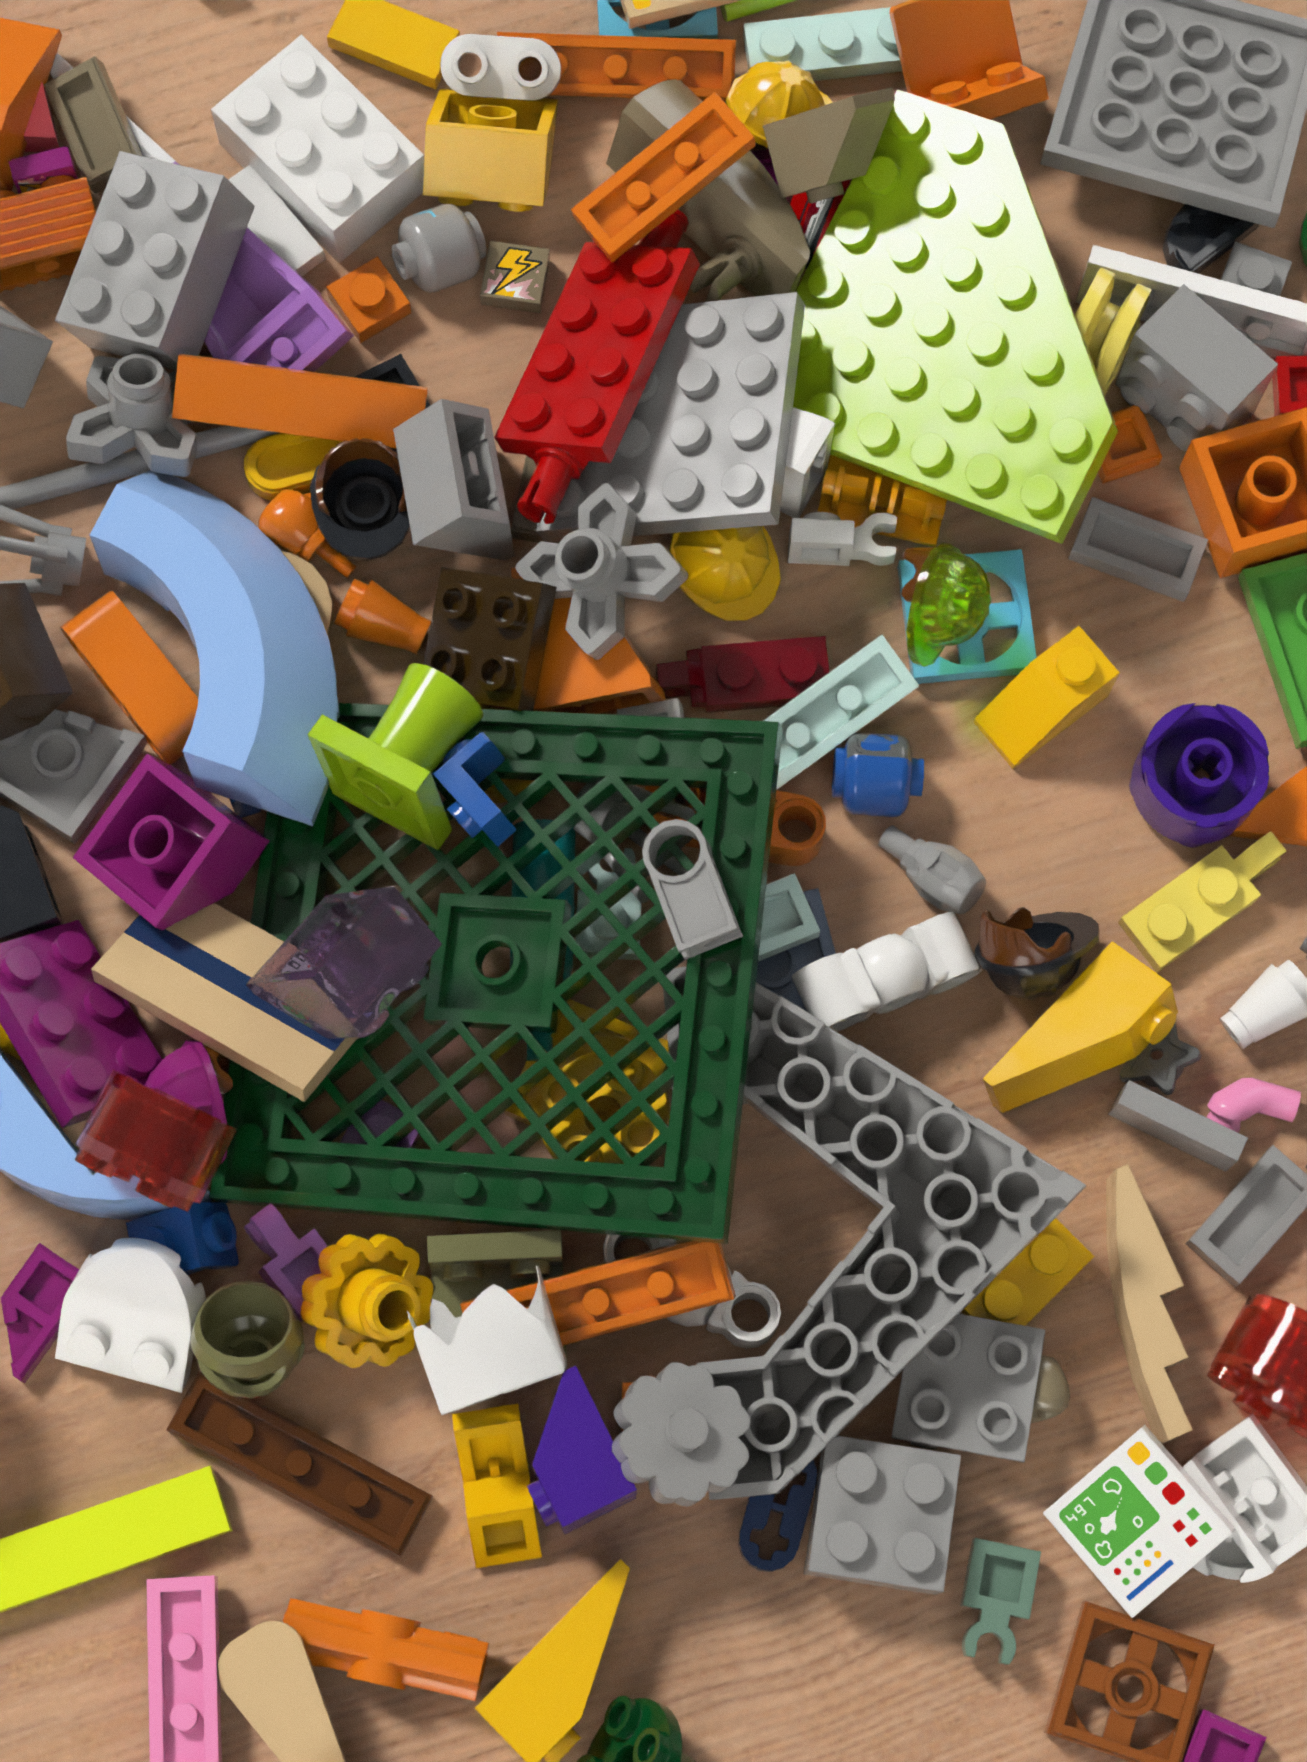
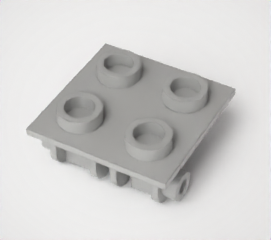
M958 1314L903 1369L891 1438L910 1441L911 1445L921 1448L937 1449V1447L1024 1463L1045 1329Z

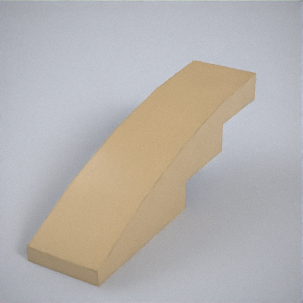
M1126 1164L1115 1169L1106 1179V1247L1114 1309L1133 1384L1152 1433L1163 1444L1193 1430L1165 1370L1188 1358L1162 1301V1298L1173 1294L1184 1284L1131 1169Z

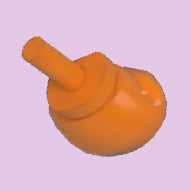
M284 489L262 512L258 520V528L275 544H280L287 552L293 553L307 562H310L317 554L346 578H349L356 569V565L330 547L320 532L312 509L311 493L302 494L299 491Z

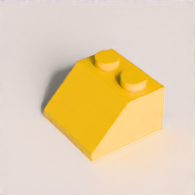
M439 89L425 127L423 195L438 197L440 203L456 206H467L472 204L474 200L498 202L497 205L501 209L514 212L529 211L533 209V206H544L549 188L558 100L543 98L527 101L470 97L459 94L454 90Z

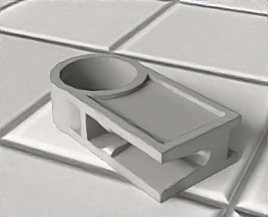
M678 819L664 821L654 827L644 841L642 849L643 861L649 871L678 952L682 953L683 958L686 960L743 937L714 861L711 846L699 828L689 821ZM679 835L691 836L696 839L700 844V855L697 863L691 870L678 876L663 875L657 871L655 862L657 851L665 841Z

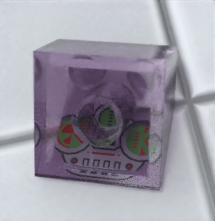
M395 886L326 895L247 982L246 986L259 998L327 1039L364 1038L383 1025L389 1016L387 1007L400 992L410 989L426 975L429 969L426 962L442 943Z

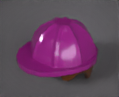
M191 1039L186 1040L181 1048L167 1055L149 1074L144 1090L147 1115L154 1127L159 1126L171 1142L185 1147H198L208 1164H221L226 1158L228 1146L227 1120L221 1095L231 1091L233 1088V1080L228 1074L230 1059L201 1042Z

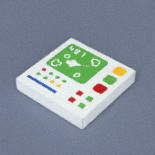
M1146 1425L1141 1427L1043 1512L1045 1517L1131 1618L1136 1616L1235 1531L1234 1526Z

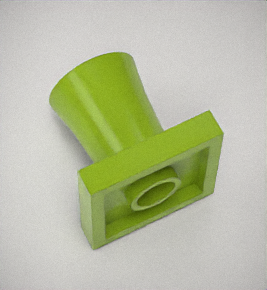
M412 663L408 666L393 700L369 738L323 714L307 735L334 795L439 850L451 833L452 828L435 785L432 772L441 763L446 754L483 718V711L475 698L456 681L432 667Z

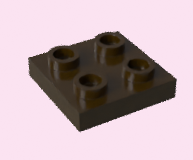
M441 567L423 664L444 673L456 681L479 703L522 711H533L557 587L539 582Z

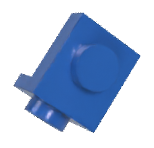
M481 732L472 740L466 739L456 744L443 759V765L433 775L456 799L447 810L472 838L483 830L498 847L517 829L478 786L481 781L505 760V757L484 732Z
M185 1202L126 1222L129 1238L151 1240L179 1254L181 1257L179 1267L187 1275L206 1269H228L239 1264L236 1249V1228L230 1218L226 1203Z

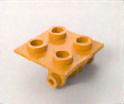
M830 455L817 512H828L839 516L840 520L854 521V527L862 525L873 514L889 513L897 517L895 533L878 532L876 534L936 547L947 499Z

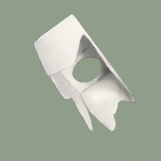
M536 1266L538 1274L537 1288L527 1309L505 1289L493 1284L480 1293L462 1313L461 1317H454L443 1302L432 1299L430 1306L431 1329L425 1325L417 1327L412 1316L407 1311L409 1321L414 1330L413 1335L441 1415L564 1373L567 1359L539 1266Z

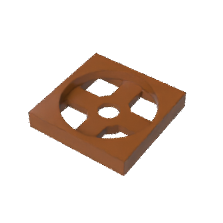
M1083 1601L1044 1733L1127 1762H1182L1215 1645ZM1115 1629H1125L1132 1632L1124 1661L1116 1664L1114 1667L1111 1668L1084 1658L1087 1645L1101 1634ZM1159 1641L1165 1643L1178 1659L1185 1676L1186 1692L1159 1684L1151 1668ZM1126 1675L1137 1677L1143 1685L1142 1696L1133 1703L1122 1700L1117 1691L1118 1682ZM1076 1685L1104 1694L1110 1709L1102 1737L1090 1733L1077 1716L1072 1702ZM1151 1710L1178 1720L1174 1729L1156 1744L1142 1749H1135L1129 1746L1138 1716Z

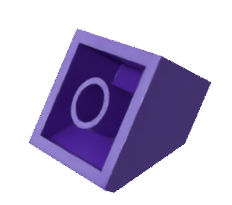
M576 1365L565 1370L562 1374L532 1463L538 1480L527 1485L545 1526L547 1527L558 1521L564 1535L636 1499L637 1494L634 1483L627 1481L624 1477L621 1463L612 1452L613 1440Z

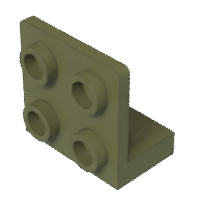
M561 1230L427 1236L428 1264L431 1269L433 1283L432 1299L443 1302L454 1317L462 1316L460 1304L463 1301L478 1297L482 1291L493 1284L506 1290L538 1281L536 1266H539L543 1279L563 1274ZM563 1345V1349L567 1359L566 1345Z

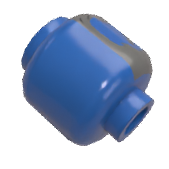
M854 733L847 739L845 748L835 747L832 797L841 798L843 807L848 813L853 815L898 817L907 809L910 796H922L924 759L912 758L911 745L904 736Z

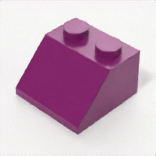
M147 753L75 853L73 859L155 928L164 930L232 894L270 840L209 791L195 787L193 779L188 774Z

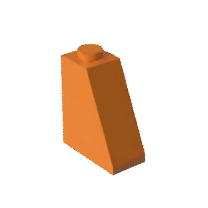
M515 567L511 568L512 578L524 580ZM572 597L554 599L533 711L616 714L617 709L666 700L664 690L626 633L625 637L601 659L595 660L587 655L565 630Z

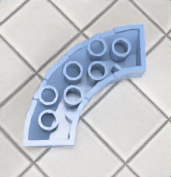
M151 470L116 484L90 533V538L104 575L127 583L145 593L166 611L170 610L188 631L190 639L197 650L200 669L198 706L191 732L182 751L195 787L313 826L326 795L329 782L307 734L322 714L337 722V718H340L336 671L330 641L318 608L303 580L278 546L251 520L222 499L200 487L173 475L155 473Z

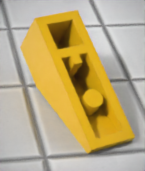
M1112 941L983 1078L992 1106L1001 1113H1004L1136 1058L1149 1043L1155 1045L1161 1042L1174 1026L1176 1014L1178 1013L1172 984Z
M621 1559L475 1707L476 1711L525 1762H540L542 1759L546 1762H559L581 1739L573 1727L583 1717L630 1572V1568Z

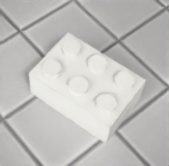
M302 34L211 109L219 144L243 168L250 165L270 185L312 237L338 263L342 262L423 193L424 154Z

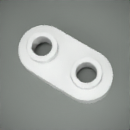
M464 34L453 39L445 47L440 62L441 73L447 85L455 92L470 97L527 101L540 100L555 90L561 78V63L557 53L546 42L534 38ZM468 53L477 54L482 63L480 72L473 77L464 76L459 68L461 58ZM529 57L538 59L542 66L541 75L534 81L524 80L519 73L521 62Z

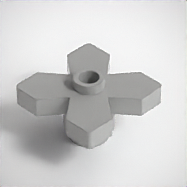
M131 354L121 359L104 356L95 357L86 379L88 399L97 407L73 416L66 436L68 458L77 461L105 464L129 449L136 447L152 472L181 477L188 476L197 453L196 433L186 425L194 421L172 418L177 371L175 370L168 374L156 358L146 354Z
M608 483L602 484L578 506V530L567 534L560 543L540 541L515 567L519 575L526 581L556 586L555 599L572 597L565 630L579 647L595 660L601 659L625 637L624 597L663 602L688 578L687 571L662 544L631 545L637 513L619 492Z

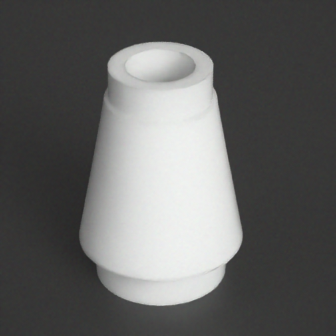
M1290 960L1285 961L1279 967L1271 964L1229 1009V1012L1220 1018L1222 1025L1239 1047L1244 1049L1251 1043H1255L1306 1018L1307 978Z

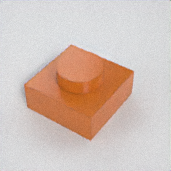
M378 256L326 286L329 299L360 344L411 314L409 300Z

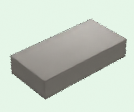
M1092 497L1068 559L1184 602L1189 594L1208 539Z
M1130 1080L1119 1091L1108 1114L1225 1172L1239 1160L1248 1140V1137Z
M1272 1145L1185 1244L1232 1286L1237 1287L1307 1208V1174Z

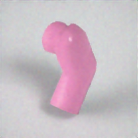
M1241 1078L1213 1094L1207 1105L1211 1111L1206 1118L1239 1133L1241 1121L1247 1120L1256 1113L1293 1122L1299 1107L1301 1092L1255 1078Z

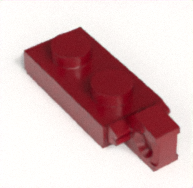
M826 636L701 646V649L687 650V660L656 664L655 676L665 692V699L690 697L691 707L706 708L707 713L782 707L829 673Z

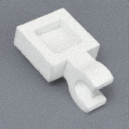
M813 512L806 514L803 518H792L788 543V563L849 566L850 560H863L879 566L892 564L896 556V547L879 546L873 541L872 536L878 532L895 533L897 517L889 513H876L869 516L858 527H854V521L840 520L839 516L828 512Z

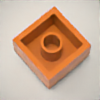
M1307 407L1191 440L1179 470L1203 535L1208 539L1207 545L1220 579L1241 573L1243 569L1307 553Z

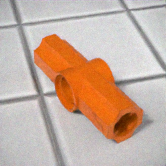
M290 1598L283 1622L292 1626L302 1637L312 1666L345 1671L348 1678L405 1690L407 1685L477 1701L490 1643L479 1641L478 1638L447 1631L443 1633L421 1628V1622L366 1609H362L361 1614Z

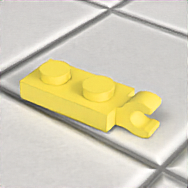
M1272 831L1253 843L1234 860L1221 845L1121 917L1118 924L1156 973H1158L1256 902L1261 894L1251 881L1281 860L1280 857L1287 850Z

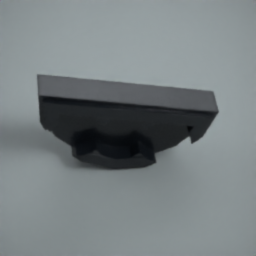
M1184 204L1171 221L1165 233L1163 252L1166 263L1169 266L1199 274L1233 248L1235 242L1239 243L1255 231L1260 224Z

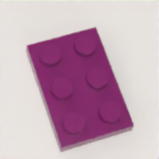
M79 919L0 943V1023L62 1129L146 1098L144 1090L149 1074L162 1060L128 1001L94 981L91 968L100 960L101 956Z

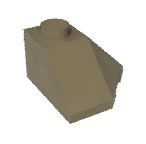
M890 87L852 96L763 125L781 198L806 192L809 204L844 194L842 182L866 175L895 102L893 88Z

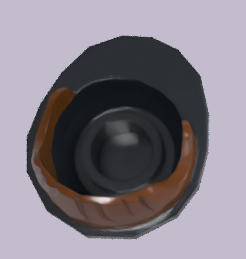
M355 438L350 441H343L325 454L320 465L316 467L310 485L312 509L320 532L333 550L349 559L369 561L385 557L403 543L410 530L398 454L382 442L368 438H362L361 440Z
M1025 907L1016 909L1007 920L999 922L994 919L989 910H986L980 916L979 942L974 950L975 957L981 967L988 972L995 986L1005 994L1025 997L1029 1000H1034L1038 997H1050L1072 980L1078 971L1081 956L1089 952L1099 942V924L1092 917L1073 912H1053L1032 916L1031 912Z

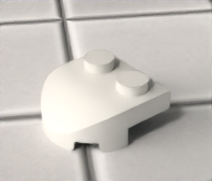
M141 1238L117 1239L110 1248L94 1255L91 1253L88 1255L67 1290L61 1309L55 1359L182 1393L190 1377L193 1351L190 1344L191 1332L196 1315L206 1300L202 1283L194 1286L189 1276L179 1267L181 1262L180 1255L170 1248Z
M1251 1414L1204 1447L1182 1467L1235 1528V1531L1193 1566L1198 1572L1206 1576L1212 1574L1225 1579L1240 1580L1241 1583L1251 1582L1273 1573L1277 1566L1307 1546V1486L1254 1414Z

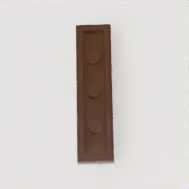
M198 1371L166 1431L401 1557L433 1499L431 1494L253 1399L227 1395L212 1386L200 1371Z

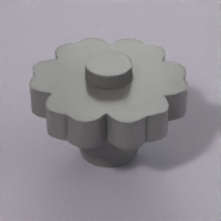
M674 1362L660 1371L656 1378L641 1376L629 1386L625 1397L614 1409L615 1420L624 1431L614 1439L612 1452L621 1463L623 1475L627 1481L632 1483L649 1481L651 1496L660 1504L675 1502L681 1506H693L705 1497L707 1491L718 1493L730 1487L735 1482L738 1471L748 1462V1449L739 1437L748 1430L751 1423L750 1417L745 1408L741 1406L738 1392L730 1386L714 1388L712 1375L704 1366L692 1365L688 1367L685 1364Z

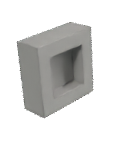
M1235 242L1221 280L1280 296L1292 261Z

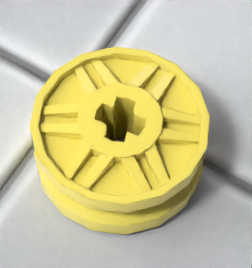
M1101 267L1091 283L1085 298L1080 303L1075 313V318L1083 334L1105 397L1112 381L1115 380L1121 369L1132 338L1139 329L1141 317L1147 306L1152 289L1137 284L1121 307L1110 302L1115 273Z

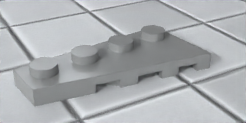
M55 709L40 724L0 741V797L73 844H76L148 742L145 735L124 728L120 731L96 723L94 718L72 711L66 713Z

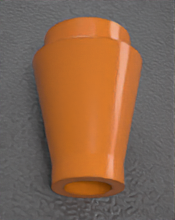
M354 579L342 602L334 624L346 629L347 637L404 649L417 655L430 628L431 620L420 616L372 579L369 584Z

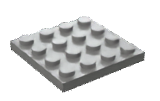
M1088 0L1040 164L1275 228L1280 216L1307 110V19L1238 0Z
M792 292L683 304L612 462L589 461L579 479L571 480L557 510L554 523L545 524L543 519L546 513L541 522L537 523L536 532L544 542H560L567 534L578 530V506L604 483H608L618 491L637 513L633 536L778 525L805 304L799 294Z

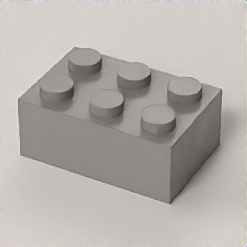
M119 151L55 321L89 348L123 357L131 354L150 355L156 358L162 364V367L177 371L179 354L199 356L255 206L224 175Z

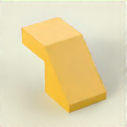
M518 1403L452 1414L463 1480L467 1522L476 1568L542 1558L534 1501L527 1488V1485L531 1484Z

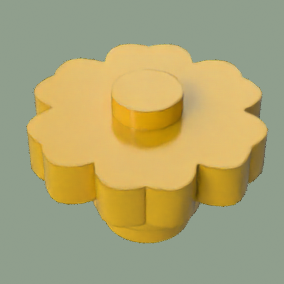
M381 1233L374 1235L369 1240L348 1234L338 1240L336 1245L333 1244L324 1248L320 1252L318 1259L321 1273L314 1274L303 1282L302 1297L304 1301L302 1302L300 1313L305 1323L318 1328L314 1339L315 1347L318 1351L330 1355L338 1363L350 1368L360 1367L366 1361L387 1367L394 1363L399 1356L411 1352L416 1342L407 1311L412 1316L417 1327L426 1324L430 1320V1300L433 1294L432 1281L423 1275L417 1274L420 1264V1257L417 1251L404 1246L397 1238Z

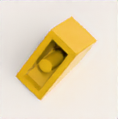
M1077 626L1031 661L974 718L973 723L1010 767L1014 769L1106 699L1120 672L1080 626Z

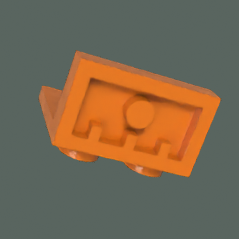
M910 0L890 8L889 14L907 93L989 120L1049 99L1045 76L1022 64L1009 0Z

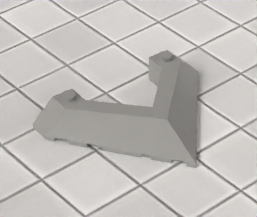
M687 966L675 968L666 975L682 996L684 994ZM757 982L755 985L743 1104L751 1105L881 1211L867 1227L868 1231L843 1262L840 1261L808 1300V1305L784 1335L779 1336L764 1356L697 1363V1365L704 1366L710 1371L714 1388L730 1386L738 1392L741 1406L747 1411L751 1422L748 1430L739 1437L748 1449V1462L738 1471V1476L730 1487L718 1493L708 1491L709 1500L779 1494L1086 1188V1184L1065 1171L1062 1172L1028 1151L1026 1147L981 1119L971 1116L955 1106L952 1101L860 1044L857 1045L826 1026L818 1018L784 997H779ZM663 988L666 1012L676 1002ZM680 1022L667 1032L669 1054L675 1061Z

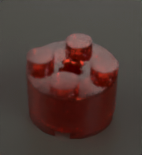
M113 1069L76 1142L80 1149L74 1160L110 1178L115 1176L130 1182L134 1175L140 1178L135 1191L171 1208L175 1206L189 1212L193 1202L201 1203L237 1128L221 1122L222 1120L157 1088L154 1089L136 1082L137 1079Z
M1256 1294L1254 1299L1249 1296L1214 1357L1207 1377L1217 1385L1235 1393L1236 1395L1232 1402L1246 1413L1254 1414L1256 1418L1268 1421L1273 1412L1289 1420L1287 1426L1306 1439L1307 1311L1269 1295Z

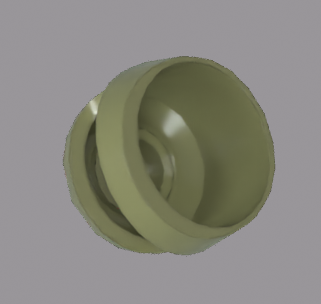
M252 1281L234 1282L219 1288L211 1294L199 1309L190 1336L192 1351L197 1357L200 1370L208 1382L229 1396L254 1399L265 1396L280 1387L289 1377L295 1366L301 1361L305 1349L303 1327L288 1300L278 1290L267 1284Z

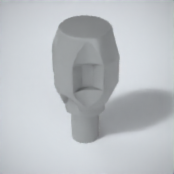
M894 825L888 827L879 840L878 845L901 861L900 867L906 871L907 877L919 895L938 909L956 914H964L981 897L986 886L985 877L972 859L955 847L932 841L925 842L921 838L914 840Z

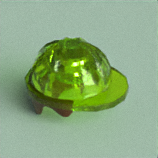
M941 543L937 547L908 548L903 553V558L912 563L916 570L914 577L902 588L901 595L906 601L911 602L906 631L907 650L911 661L918 666L926 667L934 664L945 646L961 644L974 637L982 627L985 618L989 616V606L992 598L990 596V584L985 571L979 563L961 554L960 549L948 543Z

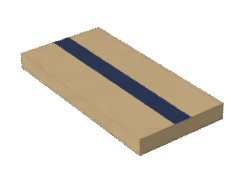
M216 903L203 908L164 930L155 928L139 915L91 968L96 983L303 1102L309 1098L382 1009L381 996L367 989L363 995L354 999L339 997L332 1000L328 1009L319 1016L299 1018L292 1015L286 1010L283 1003V993L285 990L280 984L279 974L284 963L297 949Z

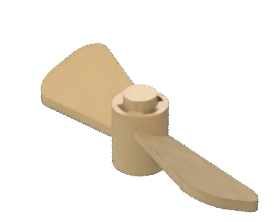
M280 1621L262 1622L231 1641L224 1648L217 1665V1676L220 1686L280 1762H346L303 1639L292 1626Z

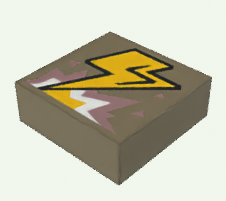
M490 241L480 293L481 305L541 313L550 261V249Z

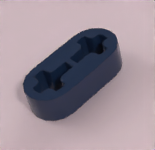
M814 1460L799 1473L805 1475V1483L803 1486L793 1485L790 1488L785 1505L773 1502L775 1494L749 1497L738 1539L741 1556L749 1566L759 1571L773 1572L784 1568L794 1559L799 1549L816 1486L817 1469ZM770 1511L782 1514L778 1536L788 1540L785 1552L781 1550L774 1551L770 1560H764L758 1557L759 1545L749 1541L750 1533L752 1530L763 1531L767 1525Z

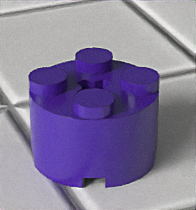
M1196 703L1181 705L1169 711L1152 728L1133 765L1129 788L1140 814L1158 833L1186 847H1201L1204 844L1213 843L1231 835L1248 818L1263 797L1268 786L1269 751L1267 742L1260 729L1250 718L1230 706L1216 704V706L1195 705ZM1202 768L1209 774V778L1199 779L1192 773H1196Z

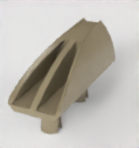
M676 79L660 82L640 92L631 99L622 111L606 164L614 172H617L703 101L681 80ZM749 151L679 208L689 221L684 234L711 257L710 260L698 268L690 286L693 293H696L700 289L712 284L705 302L719 301L722 296L739 283L755 297L795 292L810 257V249L804 232L791 205L786 198H781L777 183L755 155Z

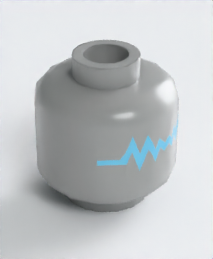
M441 204L404 218L398 230L399 243L392 245L391 250L396 269L404 280L412 278L423 291L437 292L475 277L480 268V259L485 258L487 248L482 229L471 212L463 213L453 204Z

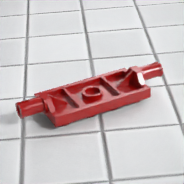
M679 209L644 236L638 245H633L614 262L607 258L595 242H585L494 438L504 453L523 454L535 462L536 468L523 497L519 499L517 504L518 511L533 522L540 523L546 513L543 519L545 524L554 523L557 510L571 480L579 479L589 461L611 463L700 266L692 248L677 247L689 225L688 218Z

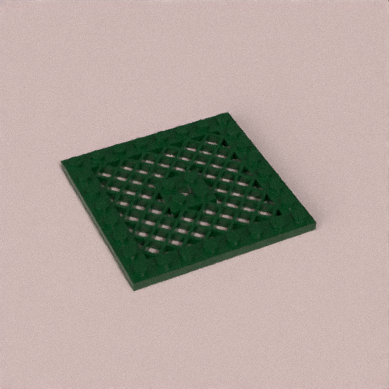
M339 703L340 718H337V722L369 738L389 705ZM482 709L483 718L458 743L466 739L472 740L481 732H484L505 757V760L481 781L478 786L485 792L494 785L508 801L500 809L501 812L511 823L521 817L535 836L509 858L504 855L483 830L474 838L469 835L447 854L441 848L436 850L425 844L438 862L412 884L396 865L423 842L408 834H404L384 851L370 834L384 821L367 812L358 819L346 805L345 800L332 793L329 785L313 826L267 811L263 836L270 840V842L260 855L250 923L298 949L315 931L330 928L327 923L354 902L368 919L362 925L370 928L376 936L380 934L394 952L391 957L369 974L370 986L368 989L381 996V1011L386 1017L361 1038L355 1040L305 1102L230 1060L228 1074L233 1080V1088L225 1093L223 1104L227 1120V1155L223 1163L214 1165L210 1191L211 1199L216 1202L267 1206L272 1203L275 1207L728 1244L783 733L779 722ZM442 760L432 772V776L437 789L446 798L442 804L450 821L454 817L447 808L456 799L433 775L443 765ZM501 779L535 781L515 797ZM563 782L597 784L581 798L577 799ZM626 785L661 787L641 803ZM556 788L569 803L570 807L542 829L527 810L552 789ZM690 788L707 789L705 806ZM618 791L633 810L605 832L590 813ZM679 794L697 812L687 821L699 828L711 846L714 861L743 937L687 959L683 996L666 977L667 974L685 960L682 953L678 952L676 945L654 963L638 944L639 940L665 920L666 917L656 891L645 880L650 874L643 858L633 865L618 848L620 843L644 823L651 830L658 826L659 823L653 816ZM338 810L350 826L333 839L336 811ZM583 820L598 839L570 862L555 845V842ZM679 835L665 841L657 851L655 859L656 869L674 856L687 872L691 870L694 864L681 849L693 837ZM363 840L376 859L349 880L336 864V861ZM485 846L500 865L477 885L472 887L459 872L458 868ZM548 849L563 869L538 890L534 891L519 872ZM608 853H611L626 872L597 895L582 875ZM329 871L341 888L324 901ZM389 873L403 891L376 913L361 894L385 874ZM448 876H451L465 894L440 893L438 913L436 915L424 901L423 897ZM513 879L528 898L492 895ZM575 882L591 902L570 918L571 905L566 900L555 898ZM638 885L654 906L626 929L610 908ZM415 905L430 924L402 946L388 927ZM603 915L619 935L590 958L574 938ZM433 945L428 978L414 960ZM568 946L583 965L563 981L566 948ZM498 947L510 948L514 957L511 969L499 978L485 977L482 970L485 956L491 950ZM631 949L647 969L623 990L618 992L602 971ZM404 968H407L421 987L394 1009L379 989ZM595 978L611 1000L583 1022L567 1001ZM659 982L676 1003L647 1027L630 1005ZM425 1007L423 1019L430 1025H441V1027L421 1043L407 1026L406 1022ZM560 1009L575 1030L547 1052L532 1032L556 1033ZM623 1012L640 1034L611 1057L596 1039L595 1035ZM680 1022L675 1061L659 1042V1039ZM468 1027L505 1031L484 1048ZM398 1031L413 1051L388 1072H385L371 1052L394 1032ZM460 1034L476 1055L448 1077L434 1060L433 1056ZM523 1038L539 1060L511 1082L495 1061ZM587 1042L604 1064L575 1087L559 1065ZM649 1047H652L667 1065L668 1069L640 1092L624 1073L623 1069ZM362 1060L377 1081L350 1102L335 1082ZM422 1065H425L440 1085L413 1107L397 1086ZM485 1069H488L503 1090L476 1112L460 1090ZM551 1073L567 1092V1095L540 1117L523 1095ZM615 1077L632 1099L604 1122L588 1103L587 1099ZM673 1087L668 1126L651 1104ZM326 1090L341 1111L315 1132L300 1111ZM386 1095H389L404 1115L377 1137L362 1116ZM452 1099L467 1120L440 1142L424 1121L448 1100ZM515 1103L531 1125L504 1147L487 1125ZM579 1107L596 1129L568 1152L551 1130ZM644 1112L661 1134L632 1157L615 1134ZM292 1123L305 1140L290 1139ZM353 1124L368 1145L332 1141ZM416 1129L431 1150L394 1146ZM479 1133L495 1154L456 1151ZM543 1138L559 1159L522 1157L521 1155ZM607 1142L624 1164L588 1162L584 1160ZM666 1152L664 1167L649 1166Z

